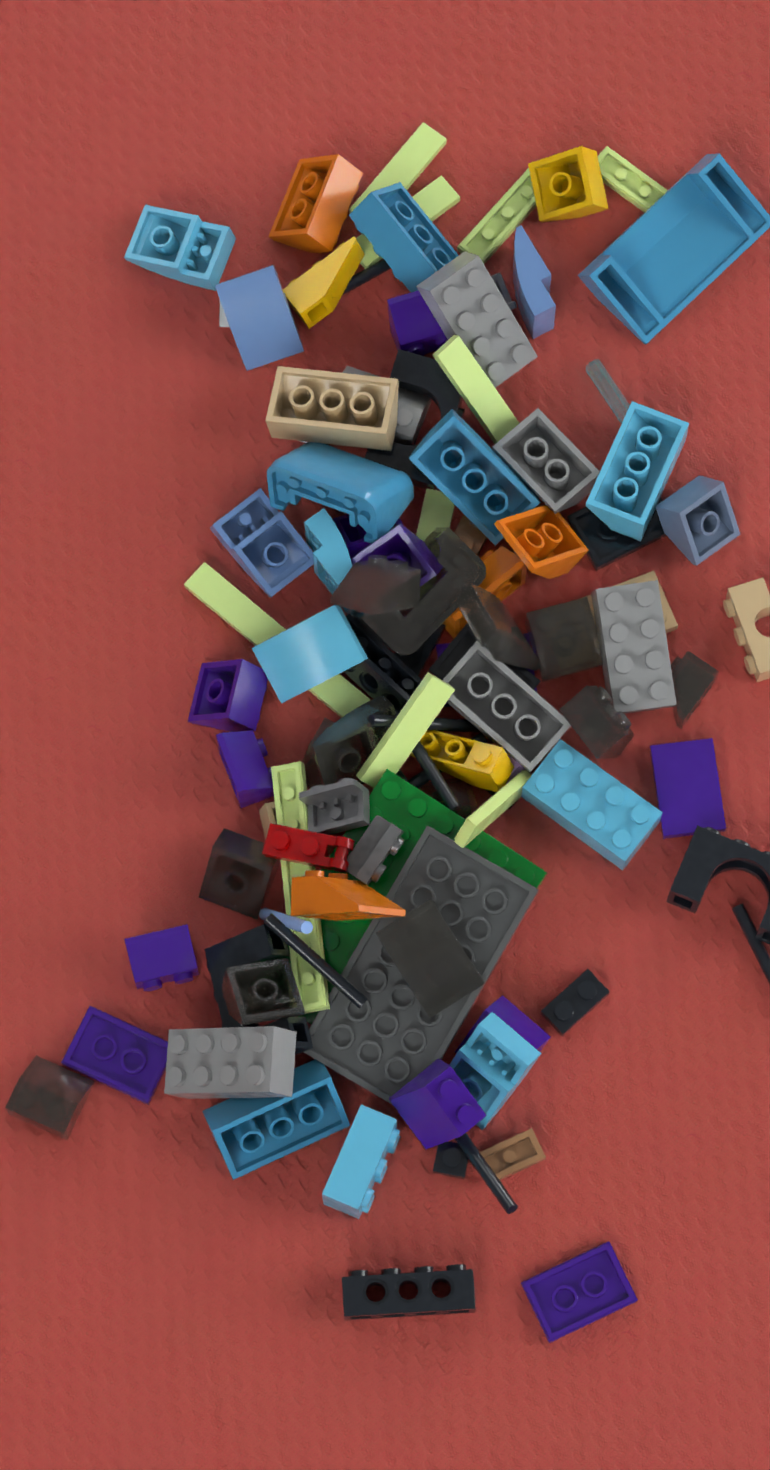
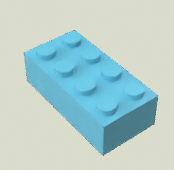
M559 739L522 787L521 797L622 871L660 823L663 813L561 739Z

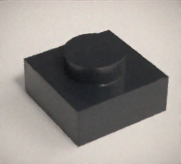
M447 1141L438 1145L433 1173L465 1179L468 1157L458 1143Z

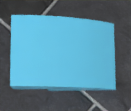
M145 205L124 258L135 265L162 276L216 291L215 285L220 282L236 237L230 227L203 222L198 215Z
M323 508L304 522L306 543L313 550L314 573L344 611L356 617L355 579L349 552L335 522L326 509Z
M339 603L252 648L281 703L368 659Z
M493 1012L478 1024L466 1044L459 1049L449 1064L487 1115L476 1124L481 1130L493 1119L542 1054Z

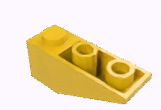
M354 236L340 244L335 251L323 260L316 262L311 269L299 278L292 280L283 289L289 305L309 329L334 311L365 255Z
M427 730L420 739V742L439 770L475 787L498 792L506 785L514 769L503 747L436 730Z

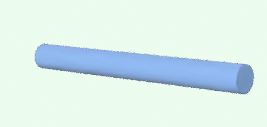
M263 908L259 912L262 920H265L272 913L289 929L304 934H309L313 930V925L309 921L268 908Z

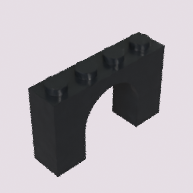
M398 349L390 378L398 379L400 388L431 398L440 410L441 419L451 409L463 419L465 409L461 408L463 398L437 361ZM393 442L391 451L367 449L365 459L407 473L414 486L424 489H436V485L409 459V456L419 444L403 445Z
M697 825L666 902L696 914L709 882L716 875L728 870L748 872L763 884L768 897L767 909L755 938L770 944V852H761L751 848L743 840H732L722 836L719 831L713 828H702Z
M262 924L204 949L207 958V968L211 974L214 987V997L218 1003L222 1019V1028L275 1026L297 1032L295 1055L313 1048L306 1017L287 1016L261 1026L254 1020L249 1011L247 993L253 976L261 968L290 956L288 945L265 924Z

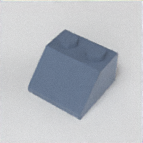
M699 475L655 506L664 533L693 565L697 566L740 535L723 481Z

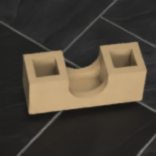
M762 577L728 588L726 600H723L727 617H733L736 628L733 629L738 646H744L747 654L744 657L746 669L750 675L754 674L757 682L770 679V637L760 634L755 626L757 620L770 615V594Z

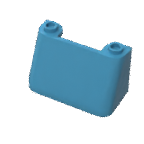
M307 442L277 458L267 469L271 507L284 511L289 503L296 505L303 497L349 514L351 526L356 527L359 524L367 533L364 536V541L371 544L390 531L414 498L413 483L407 473L324 443Z

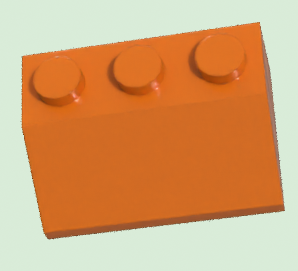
M339 154L299 159L268 237L274 241L309 253L332 252L333 247L338 241V234L342 224L348 216V209L352 199L358 191V184L363 173Z
M503 546L495 552L492 549L479 559L480 564L473 570H464L455 579L456 583L448 590L442 588L432 597L431 614L438 622L446 625L445 630L453 638L458 635L467 622L474 625L525 583L527 566L517 554Z

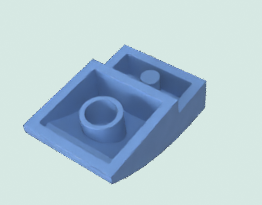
M522 225L516 228L513 283L520 314L532 339H535L554 329L556 304L550 296L551 273Z
M274 264L215 285L247 371L304 351Z
M261 488L210 527V530L231 556L270 598L314 564L313 551L282 511L279 512L276 508L270 506V500Z

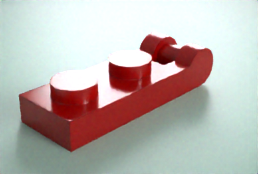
M270 823L262 854L265 857L346 873L349 866L347 861L348 853L353 851L355 841L343 836H332ZM330 848H336L335 856L329 858Z

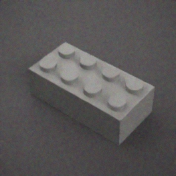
M464 251L416 286L447 339H450L453 335L460 336L495 388L538 357L478 255Z
M658 580L598 588L592 591L591 596L609 715L668 708L677 705Z
M476 641L442 680L455 689L447 703L496 746L503 747L505 752L529 773L572 725L570 721L479 641Z
M275 1026L169 1029L164 1094L186 1099L292 1097L297 1032Z

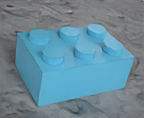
M362 1104L360 1105L323 1190L322 1199L324 1205L357 1219L360 1218L362 1212L368 1214L375 1198V1190H372L374 1183L381 1184L388 1167V1160H385L387 1153L394 1154L401 1137L399 1136L400 1130L397 1129V1119Z

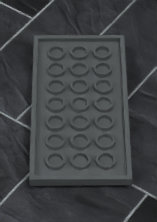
M427 826L386 898L406 910L405 917L373 919L341 973L368 1000L359 1009L336 987H333L329 994L330 1009L319 1011L309 1028L313 1048L304 1053L392 1104L388 1098L438 1058L442 1060L538 894L539 889L466 847H460L454 840Z

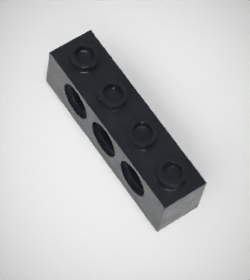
M349 613L346 615V618L368 659L344 672L388 713L397 708L402 710L422 679Z
M455 1264L446 1266L447 1271H433L432 1266L415 1267L414 1273H401L399 1268L382 1269L381 1275H368L367 1270L349 1271V1277H342L344 1320L475 1313L473 1269L466 1270V1265ZM437 1282H445L450 1286L451 1291L448 1296L439 1298L432 1292L433 1285ZM413 1284L418 1290L417 1296L411 1300L402 1298L399 1294L401 1286ZM377 1285L384 1289L385 1296L382 1300L373 1302L368 1299L366 1292L371 1286Z

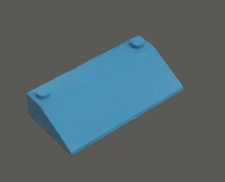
M720 153L706 154L578 274V277L616 318L643 344H647L770 228V215Z

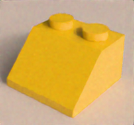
M579 146L528 163L540 222L582 218L608 209L597 151Z

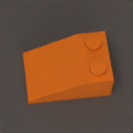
M547 505L497 520L494 523L495 527L530 572L548 579L567 574L589 551L559 512L555 514Z
M308 870L305 871V876L292 877L291 916L333 921L405 917V909L365 883L348 880V874L329 873L328 877H324V871Z

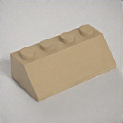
M278 366L265 420L272 438L391 451L397 427L399 381L395 378Z

